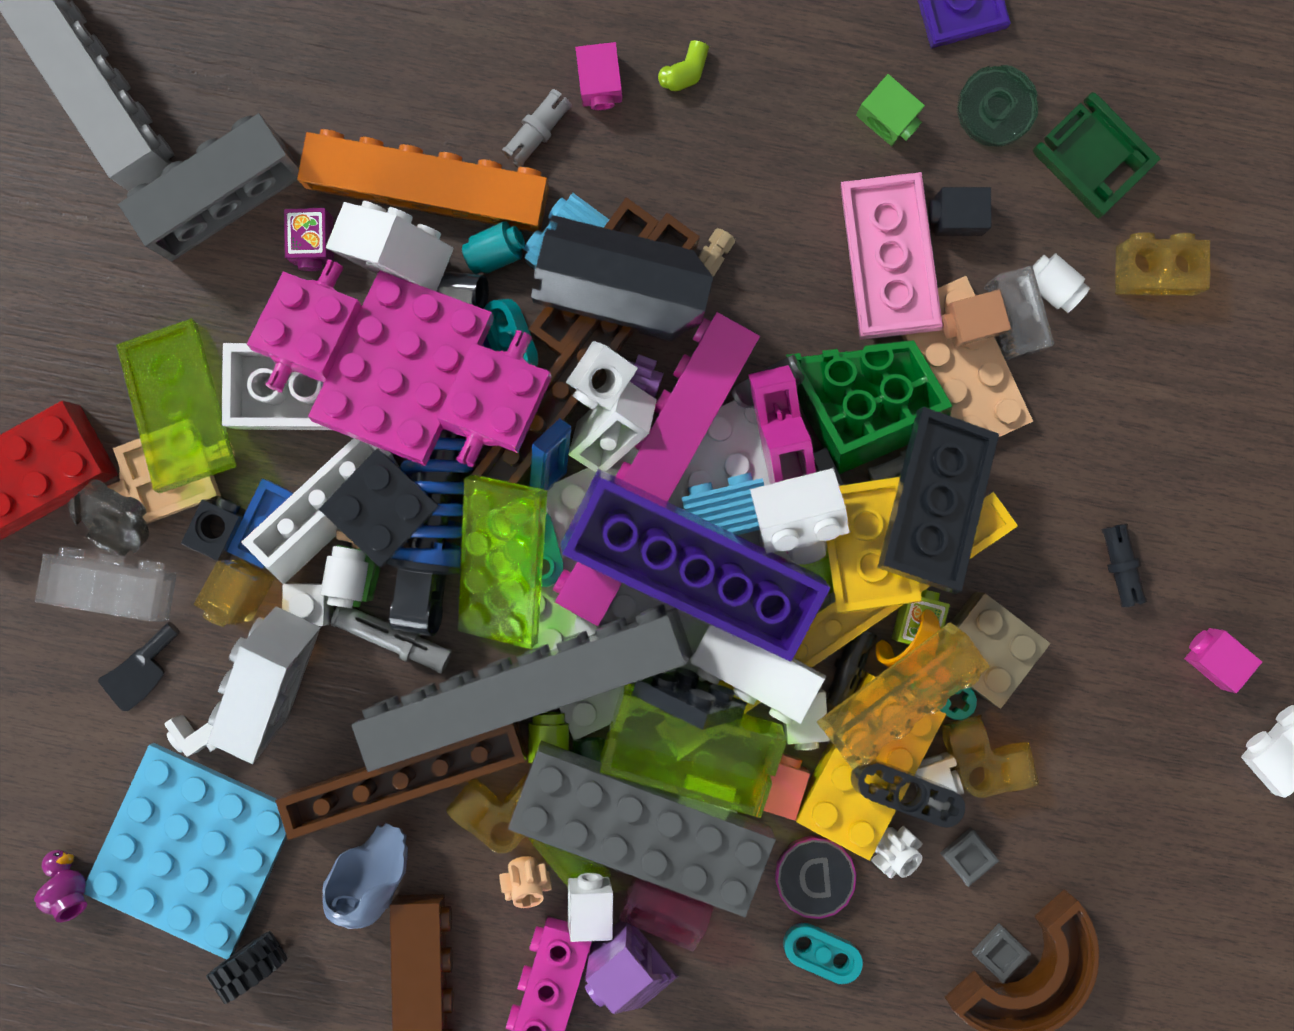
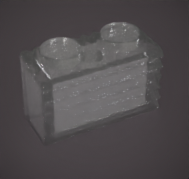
M1033 266L999 274L985 285L984 289L988 290V292L999 289L1001 291L1011 328L1009 331L999 335L1001 337L999 343L1003 344L1001 350L1006 352L1004 355L1006 360L1044 351L1055 345Z

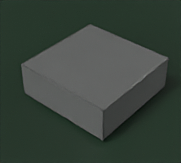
M971 827L940 852L968 887L999 862L997 857Z
M1000 923L972 950L973 955L1003 984L1031 955Z

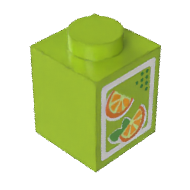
M924 590L921 592L922 602L904 604L899 607L891 639L910 645L920 627L921 613L926 609L936 614L942 634L950 604L939 602L940 593Z

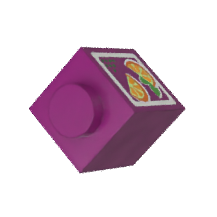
M325 208L284 209L285 258L293 265H298V270L321 271L322 265H326L327 260H332L334 263V252L326 249L334 228L333 216Z

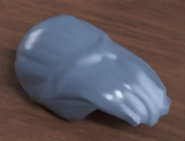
M387 823L383 827L378 825L365 844L349 849L338 856L323 883L322 890L324 914L333 924L347 929L365 928L378 920L383 912L389 908L394 892L406 873L408 847L406 846V834H404L401 828L393 827Z

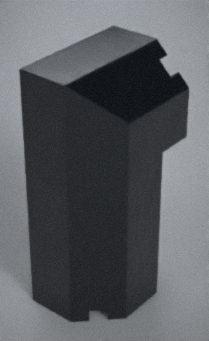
M555 215L551 216L549 222L552 229L546 228L535 268L534 278L541 280L539 290L532 288L531 299L533 303L634 328L640 334L668 341L675 340L686 331L702 323L713 276L694 250Z

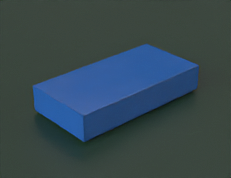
M558 419L532 445L529 489L540 497L567 473L571 426L562 419Z

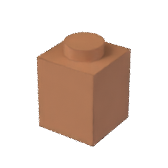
M1000 289L951 302L944 308L945 315L941 316L944 334L947 339L952 338L954 347L999 336L1011 329Z

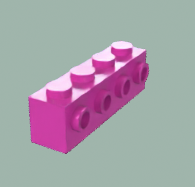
M547 916L544 928L536 926L529 948L530 951L536 952L533 966L524 965L517 988L524 991L521 1006L512 1005L505 1029L511 1031H565L592 941L571 942L568 922Z

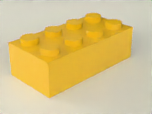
M866 672L865 677L862 678L853 695L849 710H846L806 785L796 822L870 861L896 810L866 799L853 788L851 772L854 766L863 759L873 758L915 774L946 714ZM876 774L874 776L867 775L865 778L867 784L875 783L887 789L889 782L884 781ZM910 783L905 784L900 789V802L904 794L906 793Z

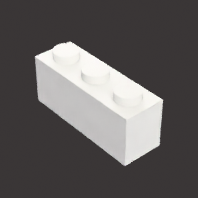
M711 624L690 663L699 667L696 673L702 678L714 684H718L721 679L735 687L733 690L735 696L753 705L756 700H759L771 707L769 711L771 716L788 725H791L793 720L800 724L802 723L827 677L795 658L790 662Z

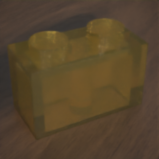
M241 559L218 560L193 605L204 610L202 616L206 620L221 627H225L227 623L229 625H236L237 623L252 621L275 578Z

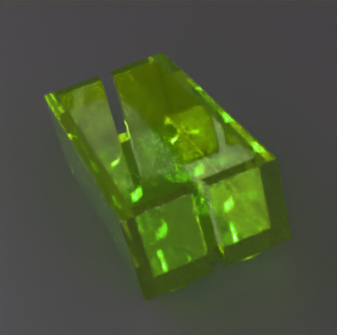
M636 682L622 686L614 710L613 721L610 723L601 752L600 773L761 818L772 787L770 775H776L787 742L781 724L743 714L741 719L701 730L633 696L632 693Z

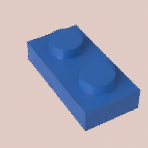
M262 478L227 552L262 569H267L247 549L242 541L294 492Z

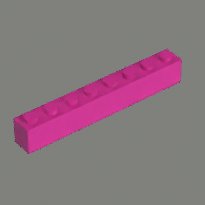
M716 312L712 321L704 318L693 337V340L698 342L699 345L692 357L686 354L683 355L673 373V376L679 379L672 393L664 389L655 405L654 412L659 414L652 429H650L646 437L634 446L639 452L632 464L624 461L615 477L668 502L760 336ZM577 562L572 572L566 569L562 571L552 590L559 594L555 603L599 626L622 582Z

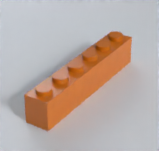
M321 129L319 134L306 132L297 180L308 190L492 225L506 221L511 227L516 226L519 230L528 232L539 230L541 232L549 184L547 177H542V173L536 169L519 167L517 172L502 169L500 163L484 159L478 160V164L463 162L461 156L449 152H439L438 157L423 154L421 148L406 144H400L399 149L384 147L382 141L370 137H360L359 142L344 139L343 134L328 129Z

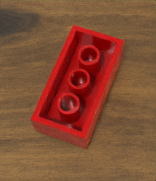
M60 401L0 435V540L119 475L80 405Z

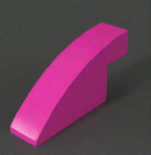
M789 365L748 374L770 484L816 473L812 442L801 418L796 381Z

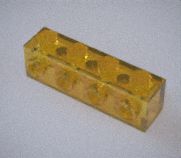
M949 622L819 719L817 724L853 770L858 765H865L874 760L879 754V750L893 739L897 740L906 736L912 730L913 724L925 715L941 710L946 705L947 699L960 689L969 688L977 683L981 678V674L990 666L969 636Z

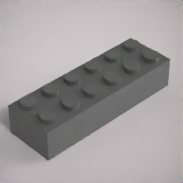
M542 740L536 751L508 830L746 917L776 840L771 826L722 809Z

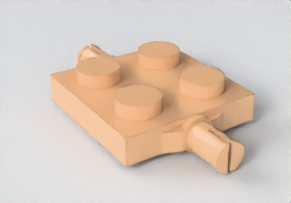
M187 420L113 448L120 467V481L103 488H98V494L105 495L100 497L103 504H108L111 501L126 496L134 505L140 524H148L199 505L202 499L213 500L221 496L213 475V463L234 457L235 453L234 450L230 449L233 447L229 440L206 448L200 440L194 421Z

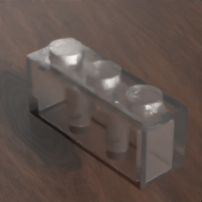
M60 547L59 553L43 554L35 602L152 622L169 620L177 573L164 571L165 563L140 560L139 566L124 564L125 557L100 553L99 560L85 558V550L69 547Z

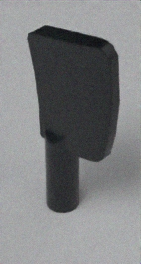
M167 622L142 648L137 649L126 661L98 679L99 684L122 711H129L142 701L164 675V669L154 658L180 633L179 629L171 622Z

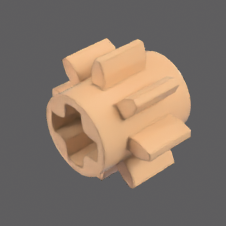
M523 856L513 859L508 864L509 873L499 875L501 892L505 894V900H513L514 906L518 908H530L539 905L544 899L543 891L552 890L550 874L546 869V864L538 865V860L534 857Z

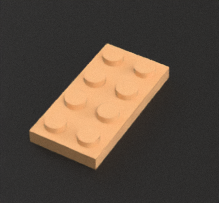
M967 276L938 288L941 316L945 315L944 308L951 302L975 296ZM943 328L940 331L902 335L904 341H915L953 405L951 417L999 433V437L1033 422L995 337L954 347L952 338H946Z

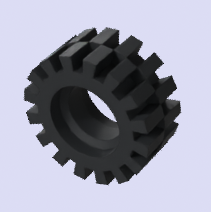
M268 931L220 963L219 966L206 975V978L222 1002L227 1004L271 975L273 971L277 970L287 961L288 957L272 932Z

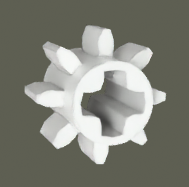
M902 826L899 831L893 827H888L875 850L877 855L871 861L889 878H893L896 873L902 878L907 877L919 867L922 861V855L917 850L923 843L905 826Z

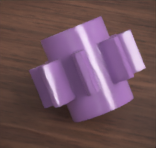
M640 354L637 357L636 363L627 360L638 368L629 382L655 398L664 374L654 370L657 361Z

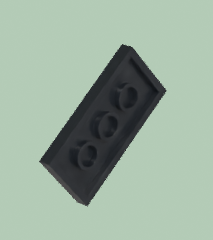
M926 407L917 410L877 568L953 594L962 592L999 433Z

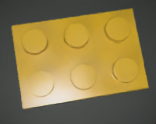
M900 477L839 486L846 507L849 533L839 535L832 540H827L838 614L922 602L918 581L877 568Z

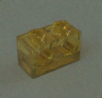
M1135 233L1130 235V239L1116 246L1115 294L1195 296L1210 289V240H1195V234L1191 233L1173 234L1170 236V239H1155L1154 233ZM1137 254L1147 259L1149 264L1147 272L1141 271L1136 266L1135 257ZM1177 255L1183 256L1187 260L1189 265L1187 273L1182 272L1177 267Z

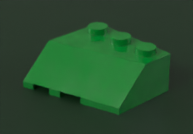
M914 340L867 345L863 350L838 352V349L823 350L821 355L801 357L800 353L794 354L805 376L803 382L797 387L802 410L822 447L827 448L839 474L908 445L916 412L920 408L926 407L949 416L951 415L953 405Z

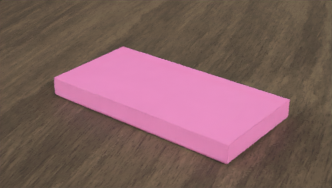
M922 172L841 182L840 188L860 340L942 330L943 324Z

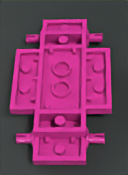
M327 260V264L318 281L305 280L286 272L282 273L247 342V346L254 352L270 357L276 363L268 382L265 384L274 391L283 392L291 372H298L324 382L308 415L312 422L426 466L443 429L467 438L457 460L464 465L467 463L470 467H474V463L483 445L501 446L518 453L552 378L550 371L528 364L523 359L530 341H532V337L525 332L523 334L522 331L517 330L507 352L494 351L483 347L482 344L494 321L492 312L380 270L362 306L358 299L339 293L334 289L344 269L342 265L335 261L333 263L332 260Z

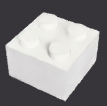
M363 201L361 206L344 202L326 245V249L376 275L380 270L434 291L438 289L454 248L439 240L441 236L439 231L423 224H418L417 227L411 224L413 219L411 215L393 207H389L386 213L384 208L368 201Z

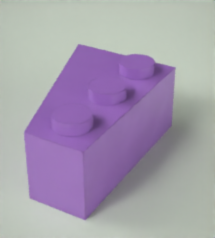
M626 915L613 926L612 940L595 941L590 946L585 979L588 984L585 986V989L599 1007L605 1004L613 1014L642 1008L678 978L662 956L628 915Z

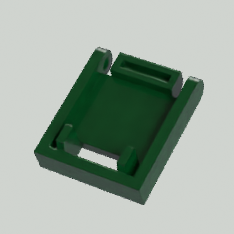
M1091 92L1084 99V103L1093 113L1080 103L1044 138L1046 144L1040 142L1033 149V153L1099 219L1161 158L1099 95ZM1124 161L1134 173L1113 193L1103 181Z

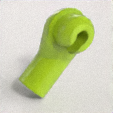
M690 41L685 61L676 63L671 67L664 66L659 71L658 81L661 87L671 91H680L695 85L701 78L709 46L700 41Z

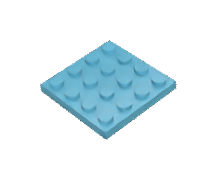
M152 743L145 752L88 876L84 894L227 960L235 952L287 838L275 801L277 799L165 747Z

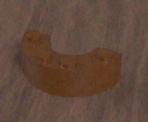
M1065 889L1034 916L1043 931L1044 949L1041 961L1031 974L1017 982L1003 984L987 980L974 970L945 996L953 1011L968 1025L978 1031H1055L1070 1021L1084 1006L1093 990L1098 974V939L1087 912L1079 901Z

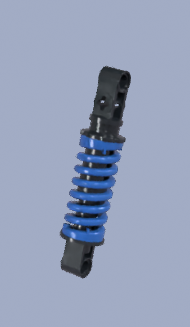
M444 272L437 292L484 309L488 302L489 285L484 275ZM446 429L442 430L426 466L411 460H405L400 465V469L411 477L441 507L406 542L408 543L407 548L402 546L386 563L398 568L394 600L389 616L390 626L393 630L428 636L436 635L442 622V603L446 575L462 574L461 560L463 551L460 546L446 541V538H459L466 533L465 526L459 522L449 520V516H463L469 512L467 503L453 499L452 494H468L472 491L471 483L461 479V474L472 472L475 469V465L470 467L467 463L464 465L457 460L467 438Z

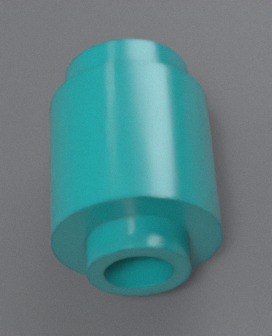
M503 221L469 237L468 243L462 245V253L466 264L474 274L481 272L489 274L522 258V249L525 248V241L518 227H511L509 223Z

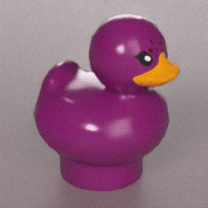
M53 850L45 855L41 865L43 872L51 879L37 891L34 902L42 913L53 915L55 921L61 923L77 917L86 909L87 902L83 897L86 880L80 872L70 870L71 863L74 860L73 854H67L62 850Z

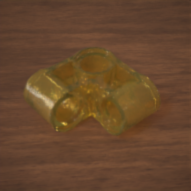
M982 715L942 725V736L946 750L955 757L957 766L953 767V771H957L963 790L979 798H986L1004 792L1028 789L1039 784L1029 742L1012 743L991 750L987 732L981 720ZM977 767H983L985 771L984 781L980 785L972 787L969 781L971 772Z
M526 773L503 800L504 803L475 778L471 779L446 808V812L455 822L468 832L474 834L494 852L503 854L511 852L525 836L515 832V836L511 840L500 841L493 834V826L500 822L510 824L512 814L528 774Z

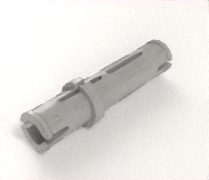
M337 606L331 619V626L338 627L368 642L400 655V660L405 662L413 660L438 671L440 674L444 672L452 654L451 649H446L420 637V634L393 630L389 623L353 607L351 609Z

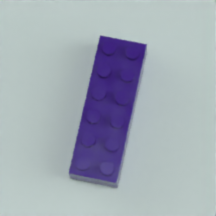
M600 469L597 470L561 542L562 555L792 662L831 588L821 575L773 552L766 554L764 548Z

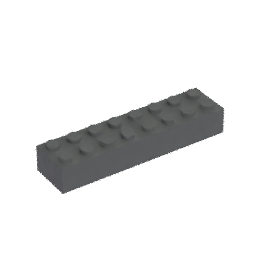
M664 604L641 611V614L635 616V622L627 624L625 617L603 624L601 628L595 630L597 635L589 637L587 631H582L563 638V641L556 643V649L550 650L549 645L544 644L516 657L518 662L512 663L510 657L503 658L478 670L479 675L474 676L473 670H469L440 683V689H437L435 683H431L400 697L401 702L397 695L375 703L374 706L362 710L363 718L351 724L367 771L370 772L685 665L693 653L677 608L666 611Z

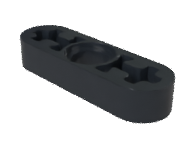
M873 758L859 761L851 772L853 788L863 797L873 802L944 828L955 826L964 816L965 802L963 798L945 785ZM876 774L884 781L889 782L887 789L875 783L867 784L865 782L866 776H874ZM907 783H915L917 795L914 800L909 803H901L899 800L900 789ZM931 797L942 803L948 802L950 803V808L948 811H939L931 804H928L929 798Z

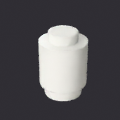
M1056 253L1050 259L1043 255L1028 271V274L1032 277L1028 285L1056 309L1061 307L1067 313L1090 290V287L1084 283L1085 278Z
M333 546L332 556H327L320 595L328 596L327 605L352 609L353 601L362 602L369 564L365 562L366 554L363 551Z

